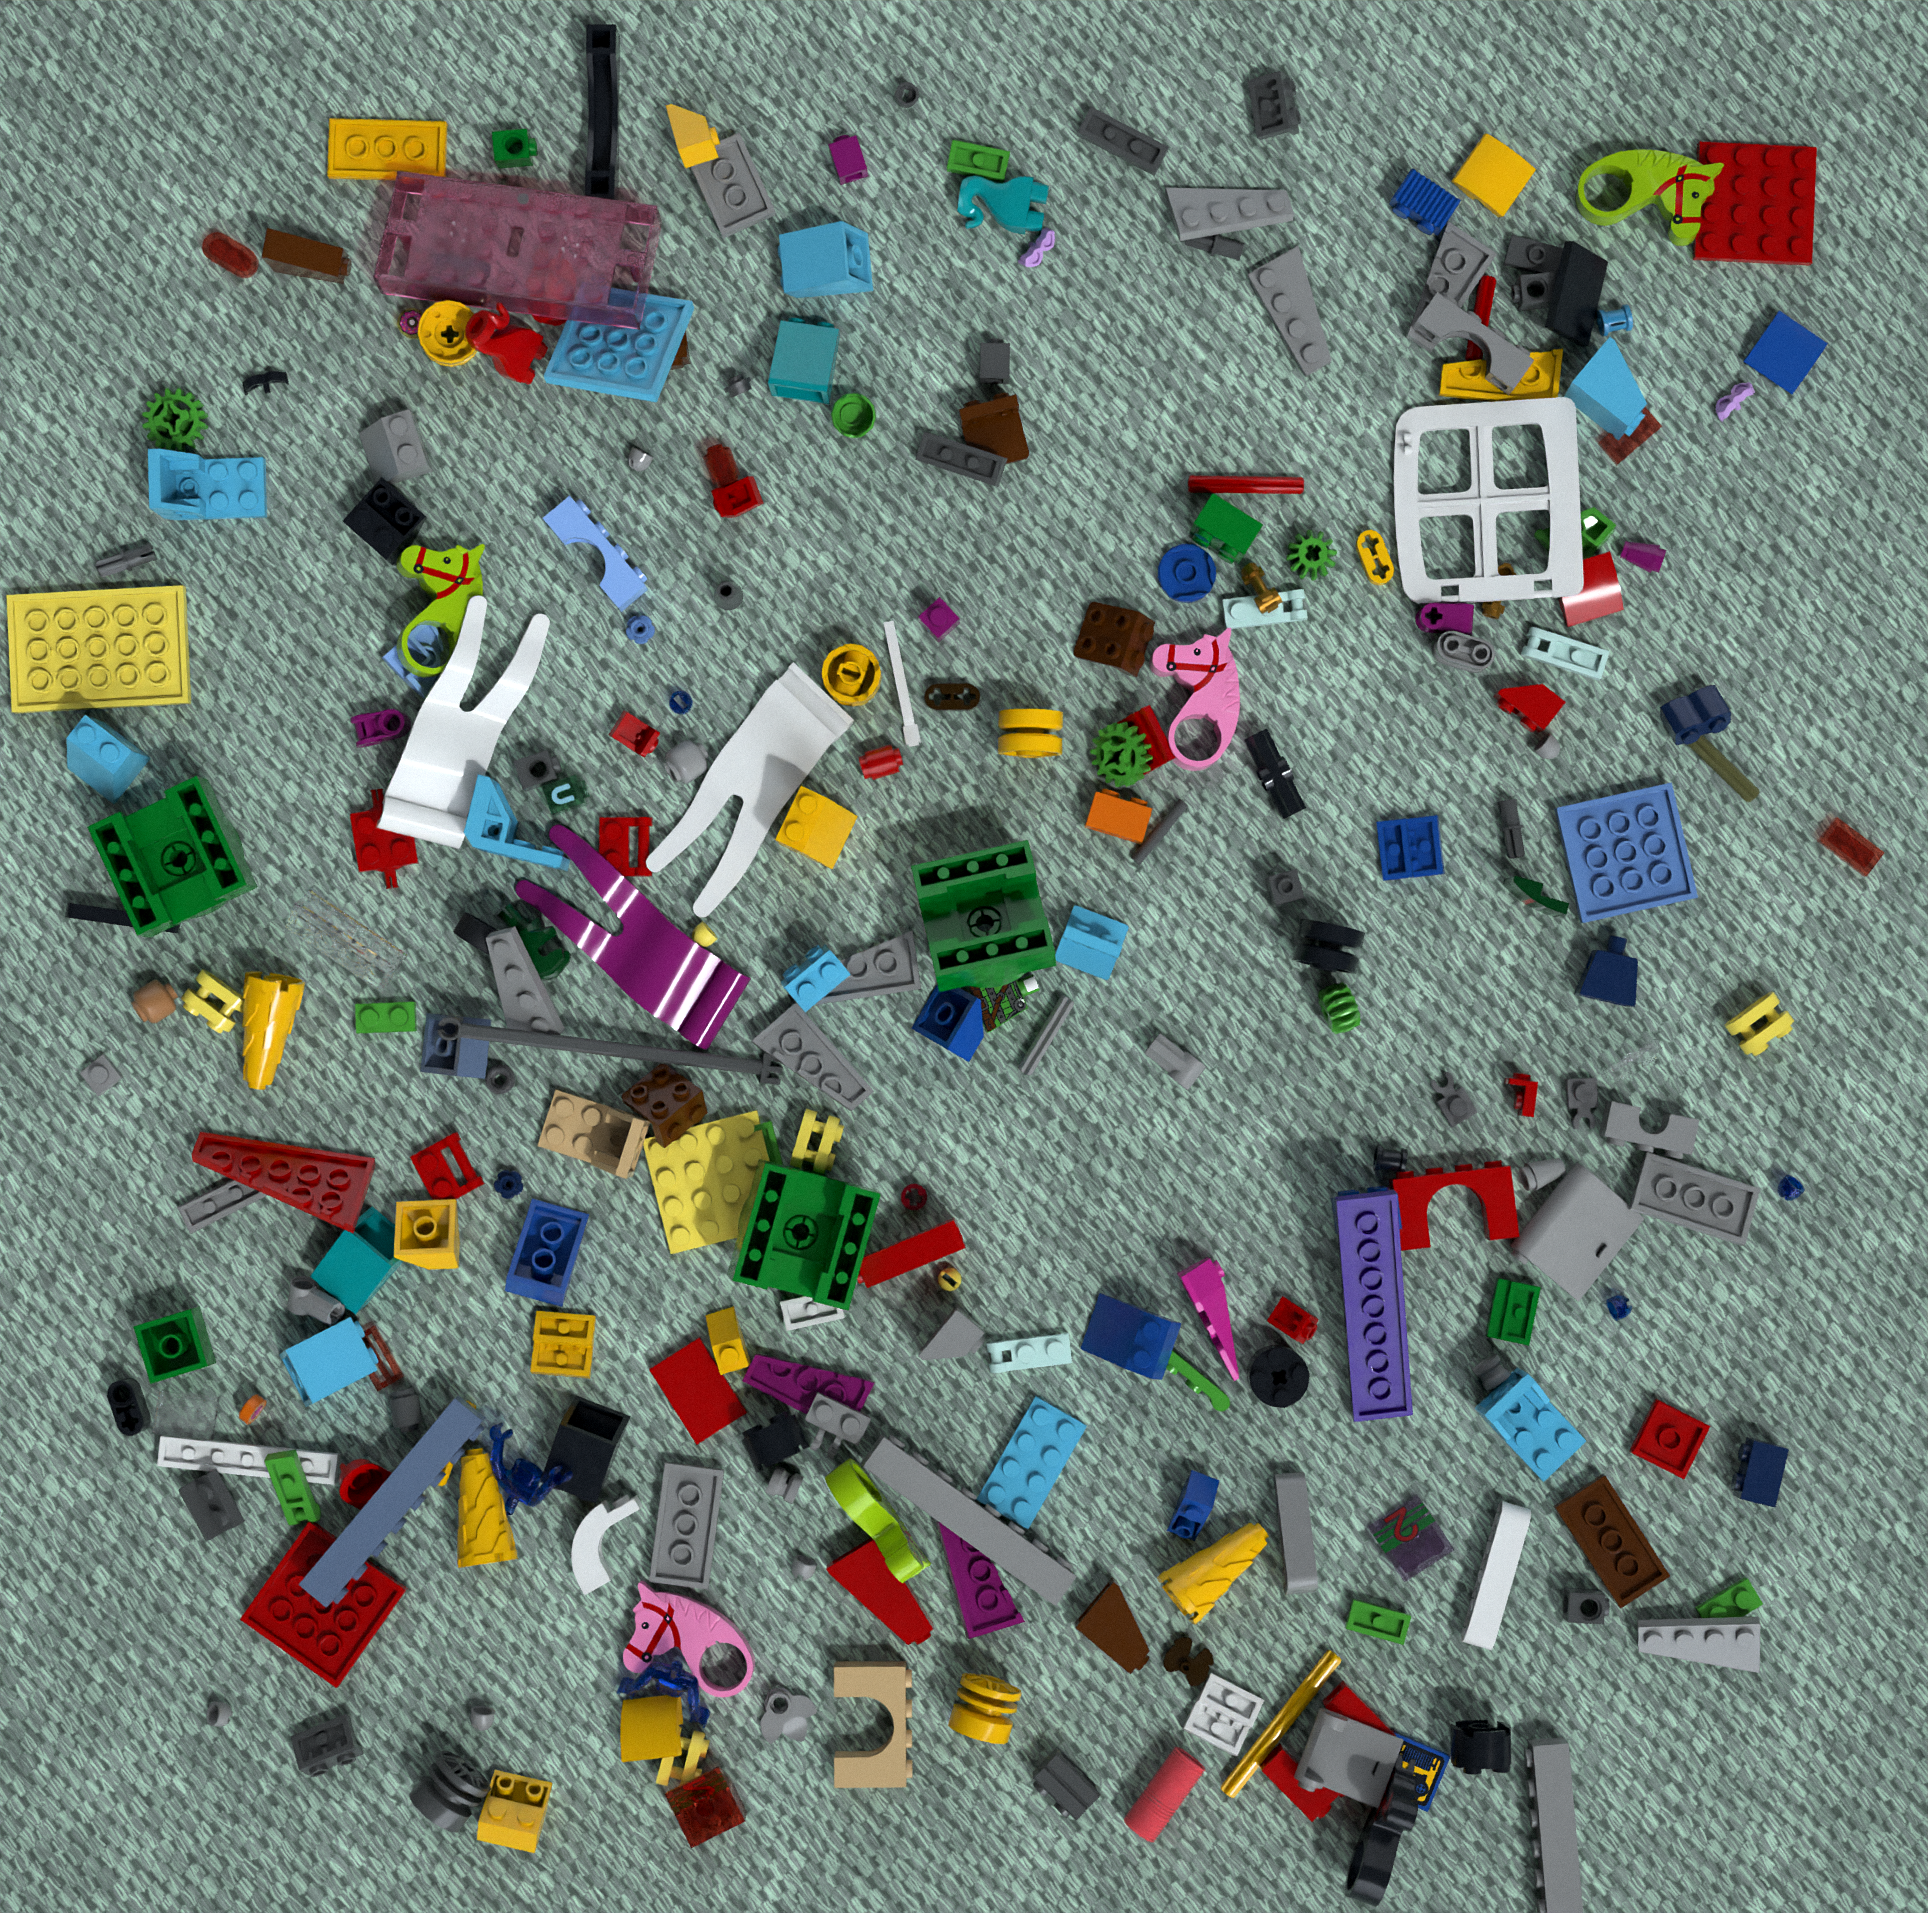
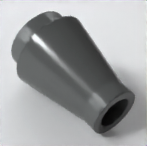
M722 582L715 589V603L723 610L736 609L743 600L741 587L735 582ZM724 589L732 590L729 596H723Z

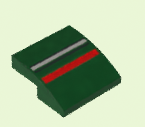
M1518 876L1504 879L1503 885L1507 890L1529 907L1552 917L1567 914L1569 903L1541 895L1544 883Z

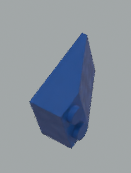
M532 1199L506 1277L505 1291L563 1307L589 1214Z
M1099 1293L1080 1349L1150 1379L1162 1380L1182 1323Z

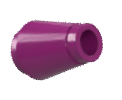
M1625 541L1620 558L1626 559V561L1649 573L1652 571L1659 573L1667 550L1661 549L1660 545Z

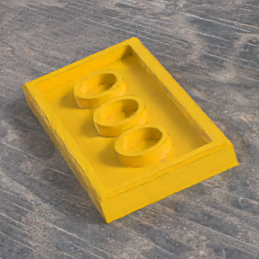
M329 118L327 176L329 179L446 182L448 124L446 121Z

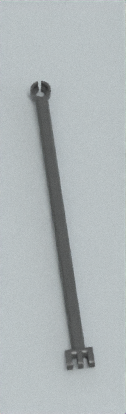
M446 1017L438 1024L443 1027L447 1023L455 1025L456 1030L451 1035L446 1034L444 1029L438 1030L440 1037L448 1041L459 1037L760 1075V1083L780 1085L781 1079L777 1077L769 1078L770 1072L782 1073V1067L771 1066V1060L779 1061L767 1053H763L762 1060L460 1023L454 1017Z

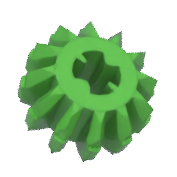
M1307 530L1306 539L1301 534H1297L1295 536L1297 544L1289 543L1288 549L1294 553L1288 554L1286 560L1296 561L1290 568L1291 572L1296 571L1298 568L1302 569L1299 574L1300 579H1304L1307 572H1310L1311 580L1315 581L1317 579V571L1321 576L1325 577L1328 574L1326 567L1333 568L1335 566V562L1329 557L1336 556L1337 550L1327 549L1333 543V540L1330 538L1325 542L1321 541L1324 536L1323 532L1320 531L1316 538H1313L1312 530ZM1307 549H1310V552L1315 550L1318 553L1315 558L1316 561H1313V558L1310 561L1306 559Z
M1334 983L1319 991L1318 1003L1324 1020H1326L1328 1027L1333 1033H1345L1360 1025L1361 1019L1358 1005L1351 990L1345 983Z

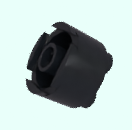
M1270 1345L1263 1347L1251 1357L1248 1363L1247 1381L1249 1387L1260 1401L1269 1406L1288 1407L1299 1401L1308 1388L1310 1377L1308 1367L1302 1357L1287 1346ZM1283 1369L1282 1375L1284 1379L1282 1381L1276 1380L1273 1383L1274 1377L1271 1375L1274 1370L1280 1372Z
M788 1411L782 1412L769 1419L771 1425L763 1428L762 1424L756 1425L742 1432L744 1439L741 1442L756 1473L764 1470L761 1464H764L765 1468L801 1452L800 1445L803 1449L810 1447L795 1414L790 1415Z
M1461 1720L1456 1722V1726L1451 1724V1763L1454 1767L1463 1768V1773L1471 1775L1481 1774L1482 1769H1492L1493 1772L1497 1773L1509 1772L1512 1763L1511 1726L1497 1721V1727L1488 1724V1720Z

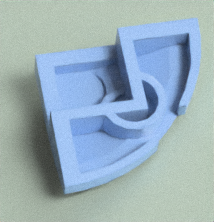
M431 625L417 626L408 636L407 644L411 657L424 667H440V652L444 648L437 628ZM396 645L382 657L385 663L424 700L440 676L425 678L410 673L401 664L397 655Z

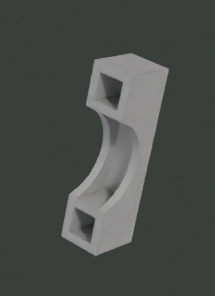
M1437 292L1414 324L1413 329L1436 345L1454 337L1465 338L1474 342L1482 350L1486 359L1485 379L1509 395L1534 360L1529 357L1530 353L1522 346H1513L1506 341V336L1501 331L1495 328L1489 329L1483 325L1481 318L1475 313L1463 311L1457 306L1458 303L1447 294L1441 295Z

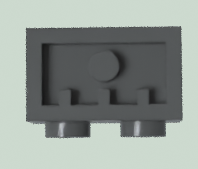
M1277 71L1248 80L1257 138L1263 140L1287 132L1292 135L1299 134L1298 124L1301 123V116L1294 103L1293 96L1296 95V86L1293 79L1285 73Z
M217 1469L198 1477L179 1489L183 1501L206 1541L245 1521Z
M347 1714L291 1736L298 1769L311 1777L321 1776L328 1772V1768L336 1765L344 1766L351 1764L356 1760V1757L364 1754L363 1748L357 1745L351 1718Z

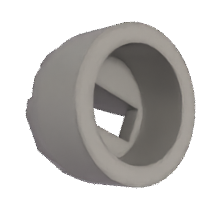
M632 447L628 455V464L636 471H644L650 466L654 457L636 447Z
M1548 733L1535 746L1534 752L1543 759H1552L1559 754L1560 744L1555 737Z
M796 1555L791 1568L794 1577L797 1578L798 1574L802 1575L803 1581L811 1578L817 1567V1562L811 1558Z
M214 1701L207 1710V1723L210 1726H225L230 1722L229 1716L233 1715V1711L228 1704Z
M484 1706L472 1707L470 1721L473 1728L479 1731L489 1729L494 1721L495 1710Z

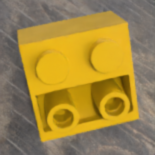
M494 1770L490 1783L491 1790L486 1795L478 1821L477 1840L535 1853L553 1783Z

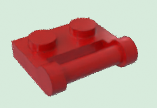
M599 817V853L624 877H652V872L647 868L646 860L650 855V827L653 826V818ZM630 827H638V867H630Z
M458 1132L445 1137L410 1157L432 1200L458 1199L485 1184L482 1177L477 1176L459 1142L461 1138ZM447 1147L451 1150L468 1182L463 1186H460L442 1152Z

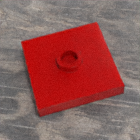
M1654 1399L1629 1452L1685 1479L1711 1426L1658 1399Z

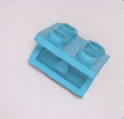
M1074 906L1055 953L1056 961L1108 980L1120 955L1129 927L1126 924L1090 910Z
M826 944L822 948L819 945L813 947L805 955L807 960L799 967L795 963L782 974L784 977L781 981L782 986L804 1012L808 1011L851 975Z

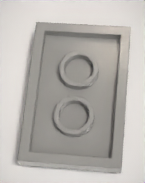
M740 132L721 140L720 144L716 145L719 158L691 166L723 239L776 215V211Z

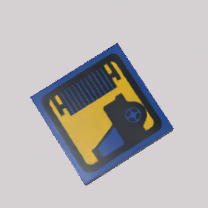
M1394 1731L1398 1738L1404 1740L1399 1752L1403 1757L1402 1767L1406 1768L1411 1758L1416 1759L1414 1795L1418 1808L1428 1812L1449 1762L1450 1755Z

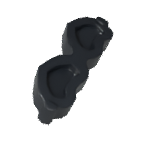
M271 371L251 376L242 382L245 395H248V392L260 386H263L265 394L271 393L269 384L286 383L289 385L286 372Z

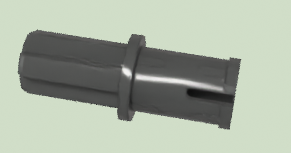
M1220 234L1185 240L1186 246L1210 252V256L1217 254L1235 259L1236 261L1240 260L1244 247L1243 242L1240 243L1220 237Z
M149 542L127 551L121 549V553L95 562L99 575L106 577L124 570L130 572L133 567L150 561H156L157 557L155 552H152L153 546Z
M1517 799L1497 802L1502 822L1500 832L1504 834L1507 857L1510 859L1520 858L1525 855L1521 828L1524 827L1520 825Z

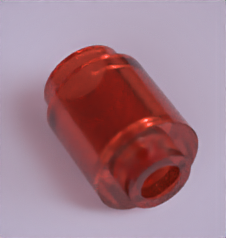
M716 444L707 448V454L703 456V461L712 483L717 488H725L739 481L738 476L740 472L730 447Z

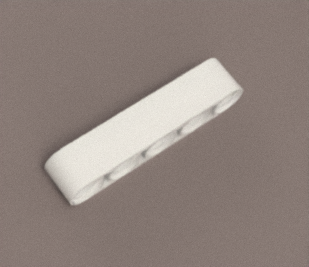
M1500 1501L1497 1507V1512L1499 1513L1495 1514L1488 1538L1491 1542H1487L1480 1569L1483 1570H1479L1472 1594L1474 1599L1470 1601L1463 1625L1466 1628L1463 1627L1461 1632V1642L1488 1650L1493 1648L1531 1519V1509Z

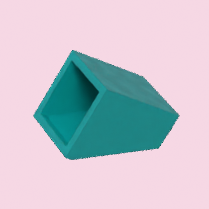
M788 318V321L781 320L768 380L771 395L830 404L840 339L839 329L834 328L835 325L827 322H818L816 326L805 324L806 321L799 318Z
M372 1206L358 1218L354 1233L346 1230L342 1232L310 1277L322 1289L328 1291L341 1304L345 1305L346 1309L356 1315L370 1302L403 1262L394 1258L395 1225Z

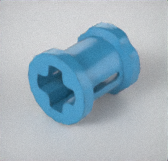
M1625 304L1622 305L1621 309L1607 312L1604 310L1597 311V324L1602 337L1607 336L1609 332L1622 329L1626 331L1632 330L1633 317L1629 305Z

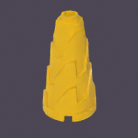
M250 971L245 973L243 1000H245L242 1027H245L242 1056L244 1057L243 1080L248 1082L249 1088L265 1090L266 1085L272 1084L277 1066L281 1063L287 1036L291 1034L296 1010L300 1008L305 982L295 977L277 973H269V975H264L263 979H261L262 972Z
M483 1448L466 1450V1456L461 1457V1478L459 1483L458 1568L518 1559L513 1533L508 1522L503 1497L499 1492L497 1479L492 1470L489 1453L484 1454Z
M1249 1522L1232 1534L1228 1533L1208 1548L1198 1551L1182 1563L1179 1562L1170 1569L1163 1571L1157 1579L1160 1583L1165 1580L1168 1581L1162 1588L1184 1616L1188 1613L1189 1615L1194 1614L1189 1621L1195 1625L1215 1606L1214 1603L1228 1590L1232 1582L1253 1563V1559L1268 1545L1266 1539L1269 1535L1259 1523L1253 1525Z

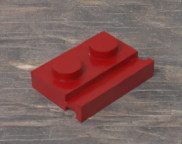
M1150 705L1117 722V724L1127 722L1128 728L1136 725L1138 727L1136 734H1146L1143 742L1144 744H1151V748L1146 751L1147 754L1153 756V759L1146 762L1151 769L1143 773L1144 775L1176 758Z

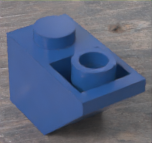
M1191 1470L1182 1488L1167 1531L1177 1534L1182 1538L1195 1541L1213 1508L1220 1480Z

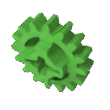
M166 388L164 397L155 393L154 396L157 401L155 403L147 401L146 403L151 408L150 412H142V416L148 419V422L142 424V427L146 431H151L146 437L150 441L156 440L155 446L160 449L164 448L165 445L166 450L174 451L175 447H177L180 452H185V445H189L193 449L196 448L194 440L196 438L199 440L204 439L203 435L200 434V430L208 429V425L202 422V419L207 418L208 414L205 411H199L204 406L203 403L199 400L194 401L195 396L191 392L185 395L181 388H177L175 394L169 388ZM178 402L188 405L191 410H181ZM176 414L180 419L176 420V425L174 427L172 424H170V422L174 421V416ZM159 431H169L172 439L163 437Z
M1116 722L1107 725L1106 728L1098 731L1100 736L1092 740L1097 745L1096 748L1090 750V753L1096 755L1097 758L1092 761V765H1099L1098 776L1106 774L1105 782L1115 781V787L1133 785L1137 781L1144 779L1143 773L1151 769L1146 764L1147 761L1153 759V756L1147 754L1146 751L1151 748V744H1144L1145 733L1141 735L1136 734L1138 730L1136 725L1129 728L1127 722L1120 724Z

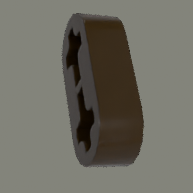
M968 683L933 684L925 691L924 699L925 704L933 711H971L978 706L980 693L974 685ZM968 689L970 694L975 695L976 698L970 701V705H964L963 700H954V695H963L964 690ZM935 690H940L941 695H951V700H941L940 705L937 706L934 700H929V695H934Z

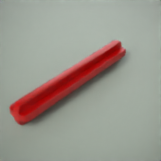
M1191 475L1188 478V491L1190 493L1302 494L1304 491V478Z

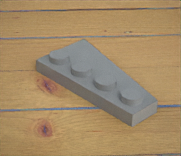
M1165 188L1166 201L1179 241L1293 221L1294 217L1286 190Z
M1448 221L1406 337L1431 353L1436 344L1413 329L1414 324L1437 292L1441 295L1447 294L1458 303L1457 306L1461 308L1497 253Z
M1296 246L1249 273L1247 278L1303 375L1307 377L1330 364L1332 360L1299 246Z
M516 927L491 932L486 937V942L507 1028L561 1035L565 1028Z
M913 930L841 960L840 962L851 975L815 1005L921 989Z
M797 1003L793 1004L751 1041V1043L849 1111L855 1109L874 1092Z
M1759 1617L1637 1620L1638 1652L1760 1673Z

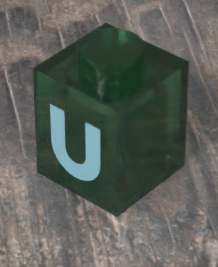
M576 775L542 786L553 816L587 806L586 798L591 796L586 781H580Z

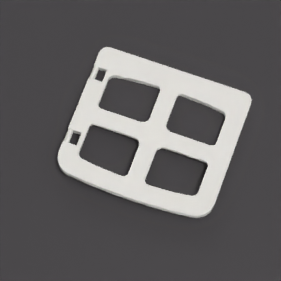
M1556 397L1421 406L1409 409L1401 415L1396 425L1394 510L1402 587L1410 600L1423 605L1429 603H1469L1544 597H1572L1582 591L1584 576L1576 407L1571 399ZM1538 425L1542 431L1545 447L1548 484L1545 487L1505 490L1497 488L1494 484L1493 428L1497 426ZM1468 430L1471 460L1470 489L1465 492L1420 494L1418 492V455L1421 435L1426 431ZM1548 511L1550 514L1548 567L1546 571L1540 574L1501 576L1498 573L1497 516L1504 512ZM1468 515L1473 520L1474 577L1438 580L1428 578L1422 556L1420 519L1424 517ZM1552 580V590L1534 591V581ZM1459 586V595L1441 596V587Z

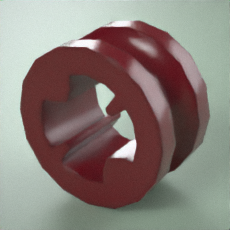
M914 1183L907 1185L901 1193L902 1204L909 1210L921 1209L927 1201V1192L924 1187ZM912 1188L918 1189V1194L923 1196L921 1203L916 1202L917 1205H911L910 1199L905 1198L906 1192L909 1191L911 1193Z

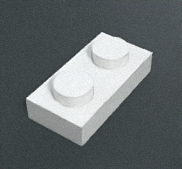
M806 1296L780 1301L786 1331L845 1318L843 1309L813 1302V1298Z

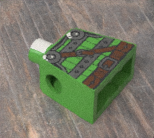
M1033 974L1000 987L976 988L968 986L970 994L981 1000L982 1021L987 1033L1026 1010L1028 1006L1024 997L1040 990Z

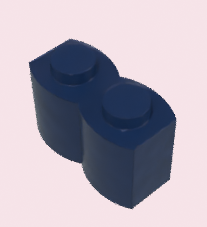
M1710 685L1696 690L1688 696L1673 699L1660 707V718L1675 745H1688L1696 742L1703 734L1723 731L1731 723V711L1716 685Z

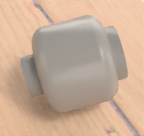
M684 740L666 752V762L663 763V766L674 782L680 781L687 784L706 772V759L709 755L702 744H694L690 740Z

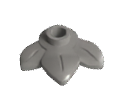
M785 1688L772 1689L765 1698L766 1712L760 1721L762 1734L769 1744L776 1741L782 1732L791 1739L803 1742L807 1733V1721L805 1718L817 1713L814 1703L807 1696L792 1695ZM779 1697L783 1698L785 1705L777 1707L774 1704V1700Z

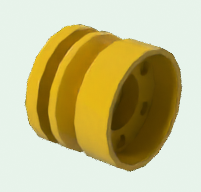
M446 300L434 303L425 310L419 320L418 337L421 347L429 359L442 366L455 367L464 365L475 356L477 351L469 345L465 337L467 322L474 315L470 308L460 302ZM447 328H453L454 333H459L458 337L453 338L452 343H448L447 338L442 337V334L447 333Z
M962 1674L960 1684L964 1687L958 1688L957 1696L968 1702V1704H953L948 1726L962 1735L994 1744L1008 1743L1013 1721L1002 1713H1016L1017 1705L1014 1702L1020 1701L1021 1690L1002 1679L990 1675Z

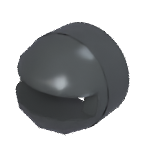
M904 82L897 87L894 93L897 105L902 108H909L917 102L919 91L914 84ZM904 89L909 90L906 102L902 101Z

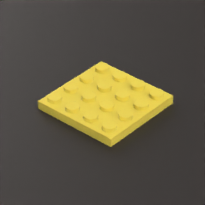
M757 1110L690 1127L678 1140L673 1141L666 1148H663L656 1142L655 1136L645 1138L643 1146L670 1254L737 1238L740 1213L745 1201L749 1197L758 1161L762 1159L770 1162L762 1130L754 1132V1125L761 1124Z

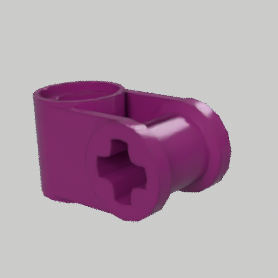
M1429 603L1416 613L1415 622L1421 631L1427 633L1443 634L1447 631H1457L1472 636L1474 605L1465 603ZM1432 611L1433 617H1437V620L1430 624V619L1425 618V615Z
M395 709L365 713L350 718L351 723L355 725L358 738L356 742L357 748L369 747L384 741L406 736L411 728L409 717ZM398 716L401 720L400 727L395 731H391L389 722L393 717Z

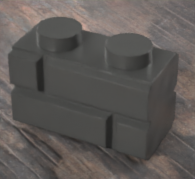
M1058 1747L1032 1773L1035 1780L1033 1786L1044 1797L1049 1794L1056 1801L1054 1804L1055 1808L1066 1818L1071 1815L1075 1820H1078L1101 1795L1100 1788Z

